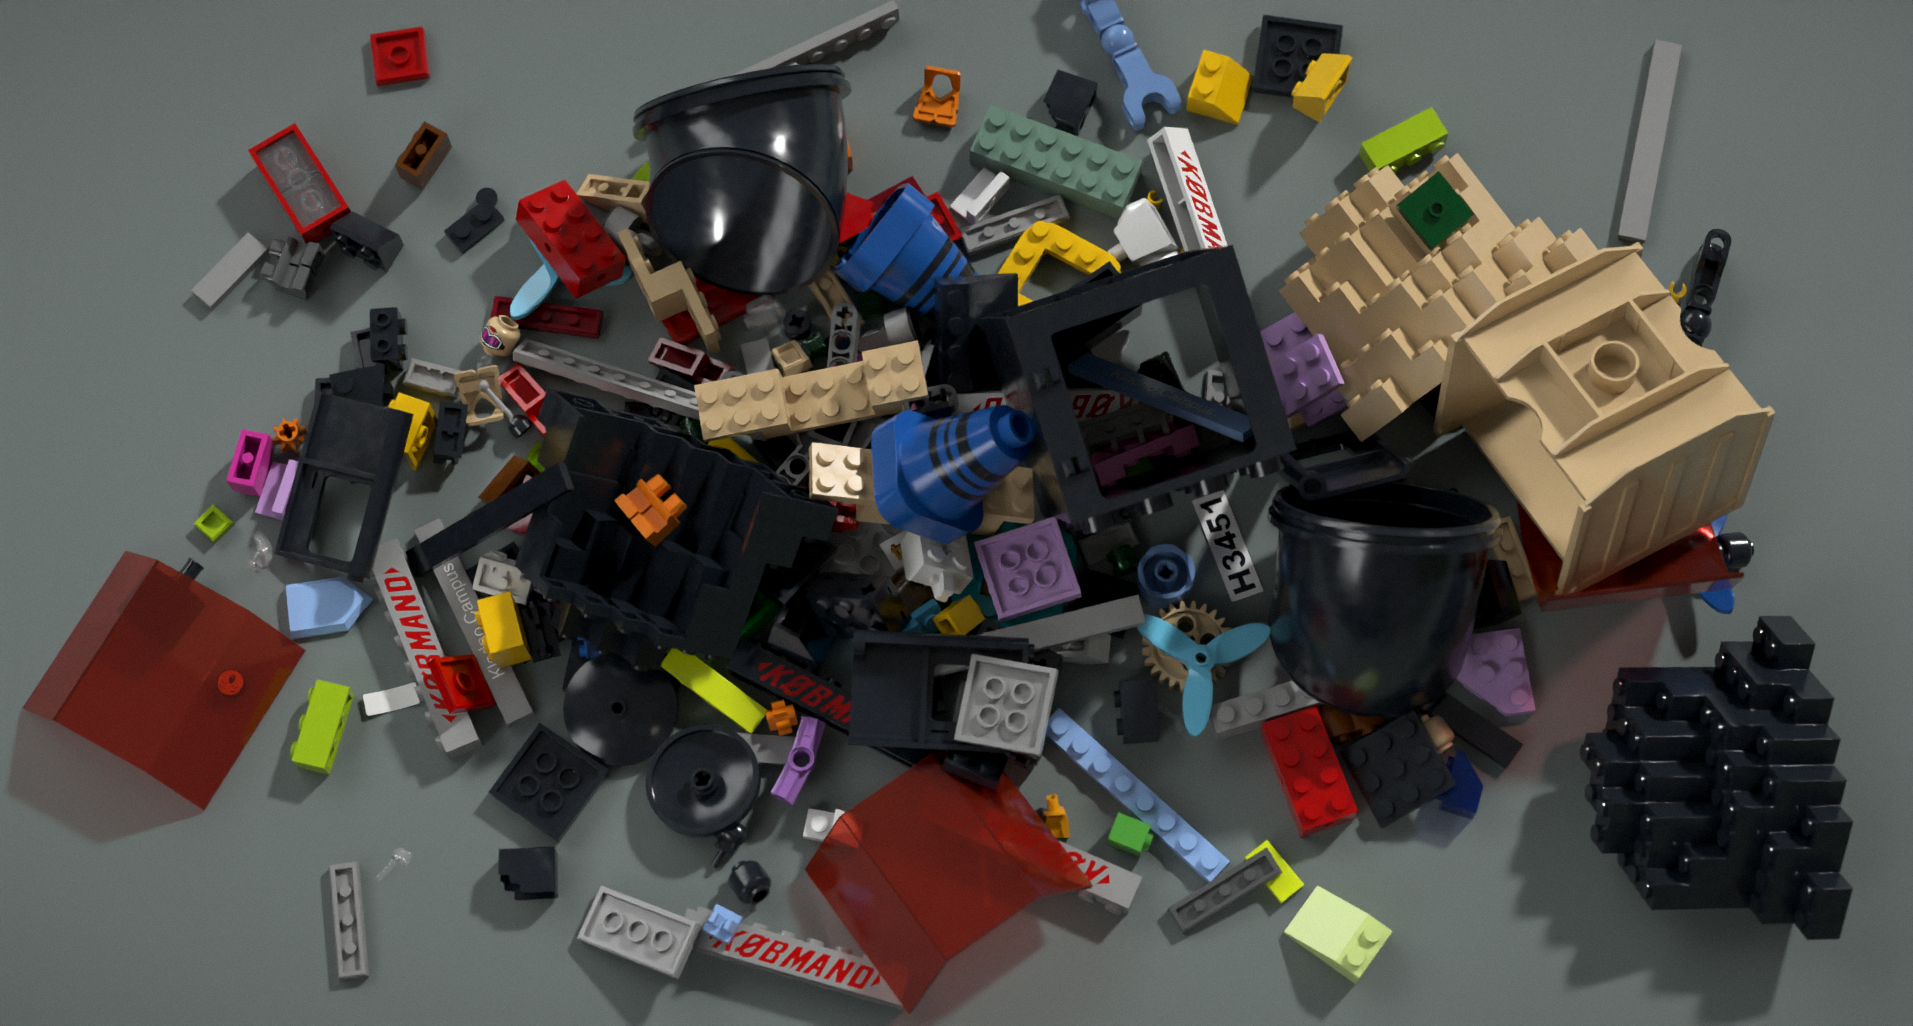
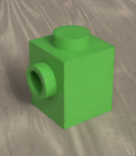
M1118 812L1108 837L1107 845L1140 858L1142 850L1148 852L1154 835L1149 834L1151 825Z

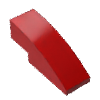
M518 362L502 374L498 381L520 411L533 423L534 428L544 438L546 434L545 426L537 418L546 392Z

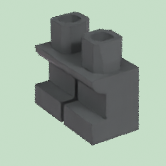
M289 236L287 241L273 240L269 253L272 257L279 258L277 266L269 263L263 264L260 276L263 280L273 284L277 291L307 300L315 281L314 276H317L325 255L320 244L310 241L308 244L298 242Z

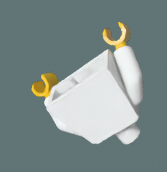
M1154 190L1148 193L1147 199L1142 198L1127 205L1118 220V226L1114 229V233L1120 243L1109 249L1108 253L1119 263L1129 257L1137 266H1143L1180 254L1176 251L1179 247L1158 213V210L1162 207L1163 199L1153 201L1157 196V192Z

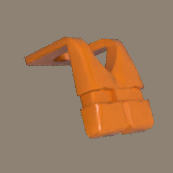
M926 66L924 70V86L917 101L918 107H915L913 120L928 124L935 122L939 126L954 128L957 120L956 114L958 113L961 73L954 70ZM936 75H945L950 79L952 91L939 99L933 92L932 83Z

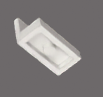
M984 167L950 205V209L970 224L980 222L1010 188V177L1002 171L996 176Z

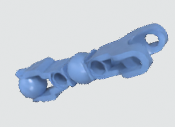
M1079 0L1083 14L1089 20L1098 38L1101 39L1102 49L1108 56L1112 57L1111 62L1126 90L1122 112L1134 131L1144 128L1146 116L1142 106L1148 102L1160 103L1169 114L1180 112L1182 110V101L1174 83L1166 76L1155 74L1151 70L1143 53L1138 48L1137 43H1135L1133 32L1124 25V19L1115 1Z

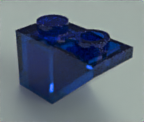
M1457 749L1454 757H1448L1446 765L1458 786L1436 799L1441 801L1439 810L1473 820L1484 786L1464 751Z

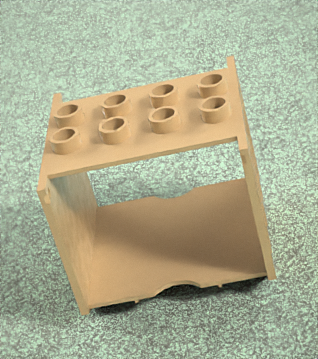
M1639 242L1631 246L1603 248L1498 300L1460 333L1456 332L1450 335L1433 431L1439 437L1462 425L1563 560L1557 584L1559 590L1555 591V596L1560 602L1742 507L1776 413L1771 406L1763 409L1760 408L1731 372L1730 366L1723 362L1715 350L1700 347L1688 339L1680 325L1682 309L1670 296V291L1661 285L1641 260L1643 247Z

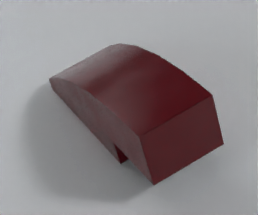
M661 337L647 360L657 368L661 369L664 367L694 385L718 381L724 373L736 371L732 365L709 358L703 351Z

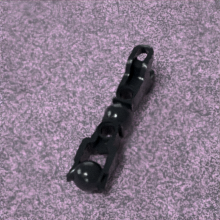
M1722 229L1710 230L1696 254L1686 298V306L1680 314V325L1684 334L1689 340L1702 347L1704 339L1711 332L1712 323L1709 316L1712 308L1710 307L1716 298L1731 246V236ZM1720 238L1724 244L1723 249L1721 246L1711 243V239ZM1694 296H1703L1706 299L1707 303H1697L1695 301Z

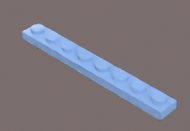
M1060 708L1049 717L1045 736L1134 817L1151 825L1150 831L1208 883L1213 881L1229 865L1230 861Z

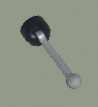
M482 380L479 382V390L485 391L509 418L508 428L516 439L533 425L526 416L513 415L492 392L487 381Z

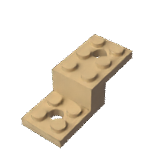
M628 228L618 232L623 253L657 323L688 309L709 354L712 355L719 352L718 341L722 340L718 331L720 330L713 314L710 315L708 311V304L702 291H698L691 269H685L682 262L679 261L654 272L649 259H646L644 256L643 248L637 235L632 237Z

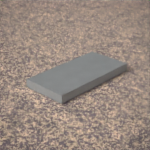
M600 886L577 939L679 979L702 925L670 911Z

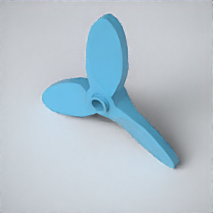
M530 238L529 240L542 260L543 265L522 286L510 306V317L512 320H519L531 314L548 298L557 284L562 281ZM625 264L622 278L605 286L619 285L627 282L631 278V269Z
M1144 614L1146 624L1137 626L1138 631L1157 649L1185 664L1189 671L1183 690V719L1188 733L1192 737H1197L1204 731L1212 707V668L1233 663L1254 652L1266 642L1270 635V627L1263 623H1250L1220 634L1207 645H1198L1170 623L1158 617ZM1196 658L1203 659L1204 663L1197 662Z

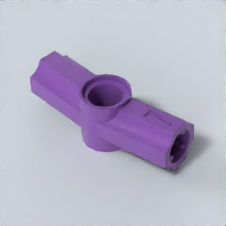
M802 716L788 761L771 791V795L778 800L792 806L794 805L808 776L815 769V760L826 727L825 722L816 718ZM798 756H807L810 759L805 767L796 766L794 761Z

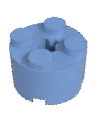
M1160 544L1150 548L1138 565L1137 585L1139 593L1146 603L1151 606L1169 608V604H1172L1174 607L1179 605L1181 601L1184 602L1188 599L1191 593L1195 576L1194 563L1187 553L1175 545ZM1166 573L1170 579H1164L1161 574Z

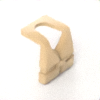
M496 365L478 368L476 372L474 370H467L454 374L456 387H459L458 393L463 404H468L466 425L469 427L500 421L504 417V412L485 391H480L478 388L480 381H487L489 388L503 403L501 384L498 381L500 376L498 366ZM481 397L487 399L495 406L493 414L486 418H477L474 413L475 406Z

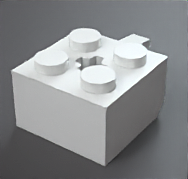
M907 532L900 541L906 580L931 586L935 600L946 602L953 593L961 594L974 578L966 535L945 544Z

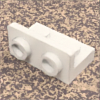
M490 551V553L480 556L472 589L490 595H498L510 591L517 603L526 605L529 602L533 584L523 577L521 571L515 566L516 561L508 559L507 554L499 551Z

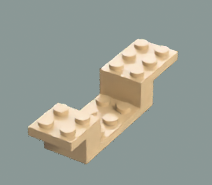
M917 340L863 351V361L782 377L778 369L694 385L703 440L710 442L760 431L766 439L903 412V403L929 398L919 342Z
M812 442L809 447L810 499L856 504V521L889 524L880 514L874 499L872 449ZM1016 467L983 499V521L978 529L969 534L994 536L1003 521L1031 524L1034 521L1032 468Z

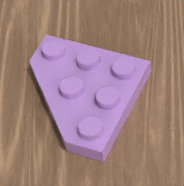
M1520 628L1472 634L1464 664L1456 680L1462 683L1463 687L1474 695L1496 707V710L1506 717L1534 713L1536 709Z

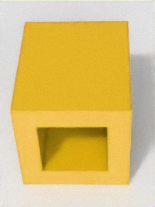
M970 595L954 601L932 618L941 634L959 635L967 634L985 619L978 604Z

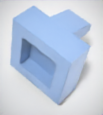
M716 904L702 930L729 945L743 918Z

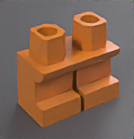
M659 474L647 483L640 479L637 487L628 495L622 494L614 500L645 539L655 547L680 524L677 517L687 507L675 493L665 502L660 499L671 487Z

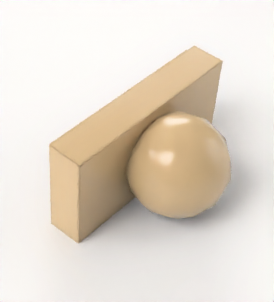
M796 340L771 350L773 359L782 370L784 377L809 372V369L812 368L810 359Z

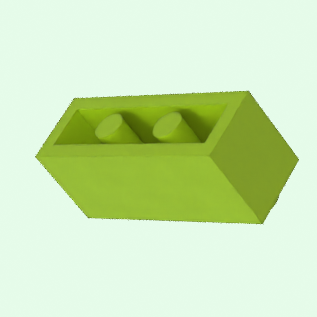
M1430 107L1362 142L1359 156L1369 172L1375 167L1380 171L1388 165L1395 174L1398 168L1406 164L1411 166L1417 163L1422 158L1421 156L1429 152L1435 154L1442 150L1446 144L1448 131L1433 108Z
M316 680L315 687L310 688L307 696L309 706L306 714H302L299 721L298 729L300 730L298 741L293 742L290 750L291 761L297 768L330 775L355 696L350 687Z

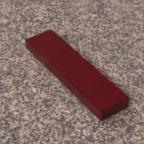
M494 296L490 318L499 317V315L510 317V306L514 298ZM543 302L525 318L514 321L518 324L519 329L599 339L604 313L603 310Z

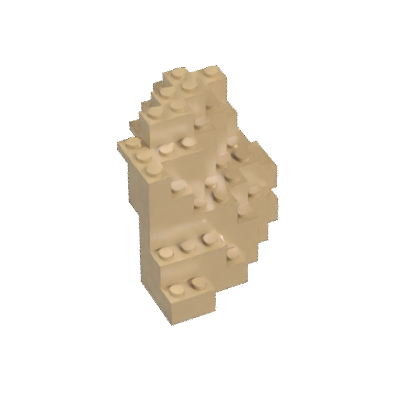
M1458 153L1450 159L1445 155L1433 165L1436 168L1434 172L1430 175L1427 171L1423 172L1405 187L1388 165L1380 171L1375 167L1353 184L1356 189L1352 193L1345 190L1323 207L1326 212L1322 216L1315 213L1304 222L1306 228L1299 235L1315 256L1284 279L1287 285L1279 290V292L1313 336L1316 334L1324 336L1345 383L1338 388L1339 392L1346 399L1348 407L1341 414V417L1358 439L1363 442L1442 382L1450 335L1456 332L1460 333L1498 300L1599 251L1580 227L1574 233L1567 230L1557 239L1540 217L1532 222L1527 218L1515 228ZM1439 171L1474 215L1433 249L1429 250L1395 206Z

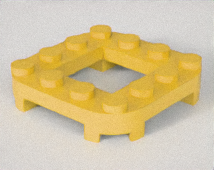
M1037 221L1021 235L998 274H1018V306L1032 302L1031 299L1021 295L1020 292L1043 255L1046 256L1047 253L1087 275H1090L1109 261L1119 273H1121V267L1119 262L1107 251L1056 224Z

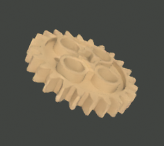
M1183 601L1180 602L1179 609L1169 604V613L1162 609L1158 613L1160 619L1176 628L1183 622L1190 624L1193 629L1190 632L1183 633L1198 645H1201L1200 642L1205 639L1212 641L1220 634L1231 630L1230 627L1222 628L1225 623L1224 617L1218 620L1215 619L1217 610H1213L1208 614L1206 613L1207 604H1204L1199 610L1196 609L1195 601H1192L1190 608H1186ZM1143 637L1142 644L1149 647L1142 649V655L1150 656L1145 660L1144 664L1145 666H1154L1150 675L1160 674L1159 684L1168 680L1170 681V690L1174 688L1175 684H1178L1180 686V693H1183L1189 671L1183 667V663L1163 653ZM1196 658L1197 662L1204 663L1201 658ZM1231 663L1212 668L1211 677L1214 685L1217 684L1216 674L1222 677L1225 676L1226 671L1222 666L1230 667Z

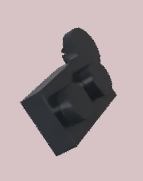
M492 188L480 189L476 194L477 205L444 230L445 235L462 254L505 221L503 215L495 208L498 196Z

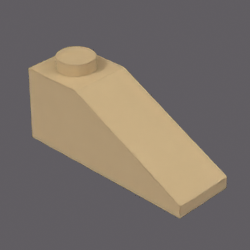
M588 174L577 192L580 199L610 212L612 209L621 206L641 216L642 223H647L645 202L649 190V182Z

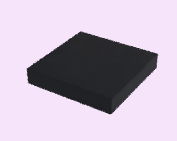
M1086 568L1080 586L1082 597L1076 598L1072 611L1138 595V585ZM1126 629L1109 633V635L1124 639Z

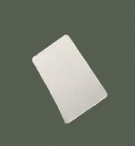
M413 682L384 691L364 694L363 700L366 714L368 716L419 704L420 701L414 689L416 683Z

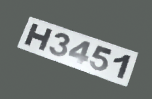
M1224 490L1193 500V505L1231 601L1234 602L1263 592Z

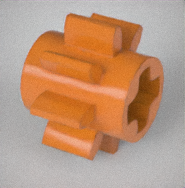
M283 418V423L279 427H273L278 436L272 440L275 445L281 444L280 449L283 453H286L288 449L298 453V448L304 444L305 439L303 435H306L307 429L306 427H300V422L297 418L293 422L286 421ZM292 433V438L289 439L288 434Z
M784 699L772 702V709L765 711L770 732L778 730L779 736L793 733L791 726L798 725L793 704L785 706Z

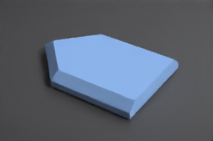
M343 576L286 585L291 637L294 640L349 631L356 623V619L365 608L369 607L374 599Z

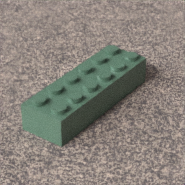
M991 104L970 149V164L982 169L985 167L990 172L996 174L1002 171L1014 181L1052 195L1061 194L1065 200L1116 219L1120 218L1124 208L1129 204L1142 174V160Z

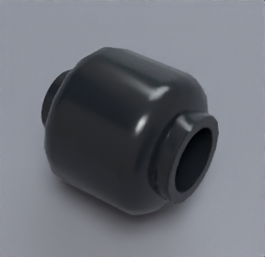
M1742 532L1717 535L1709 547L1710 559L1722 570L1746 567L1754 554L1753 543Z
M753 860L740 861L732 867L728 884L740 901L757 904L769 895L771 878L760 863Z

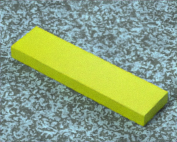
M672 648L662 661V669L747 733L752 734L765 717V711L767 710L695 655H687L679 651V649Z

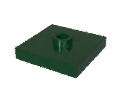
M1439 171L1395 206L1429 250L1433 249L1474 215Z

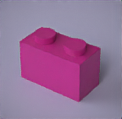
M245 429L241 430L226 482L234 492L257 497L261 496L276 446L269 434Z

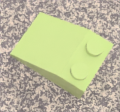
M1318 885L1284 931V934L1354 984H1357L1392 933V930L1368 913Z

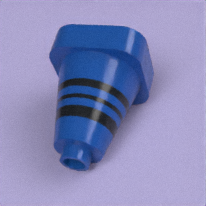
M909 183L900 185L873 216L871 225L861 231L832 270L858 292H865L869 289L903 307L911 308L913 312L935 322L934 278L979 275L930 213L935 204Z
M998 405L940 419H934L915 411L906 410L879 424L873 430L871 447L874 499L880 514L890 525L898 529L945 544L975 531L983 521V499L1030 454L1032 440L1035 436V429L1031 419L1021 410H1015L1007 405Z

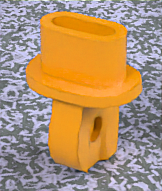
M1058 795L1046 796L1047 808L1043 810V815L1046 816L1045 829L1047 833L1054 838H1070L1068 817L1064 807L1059 806Z

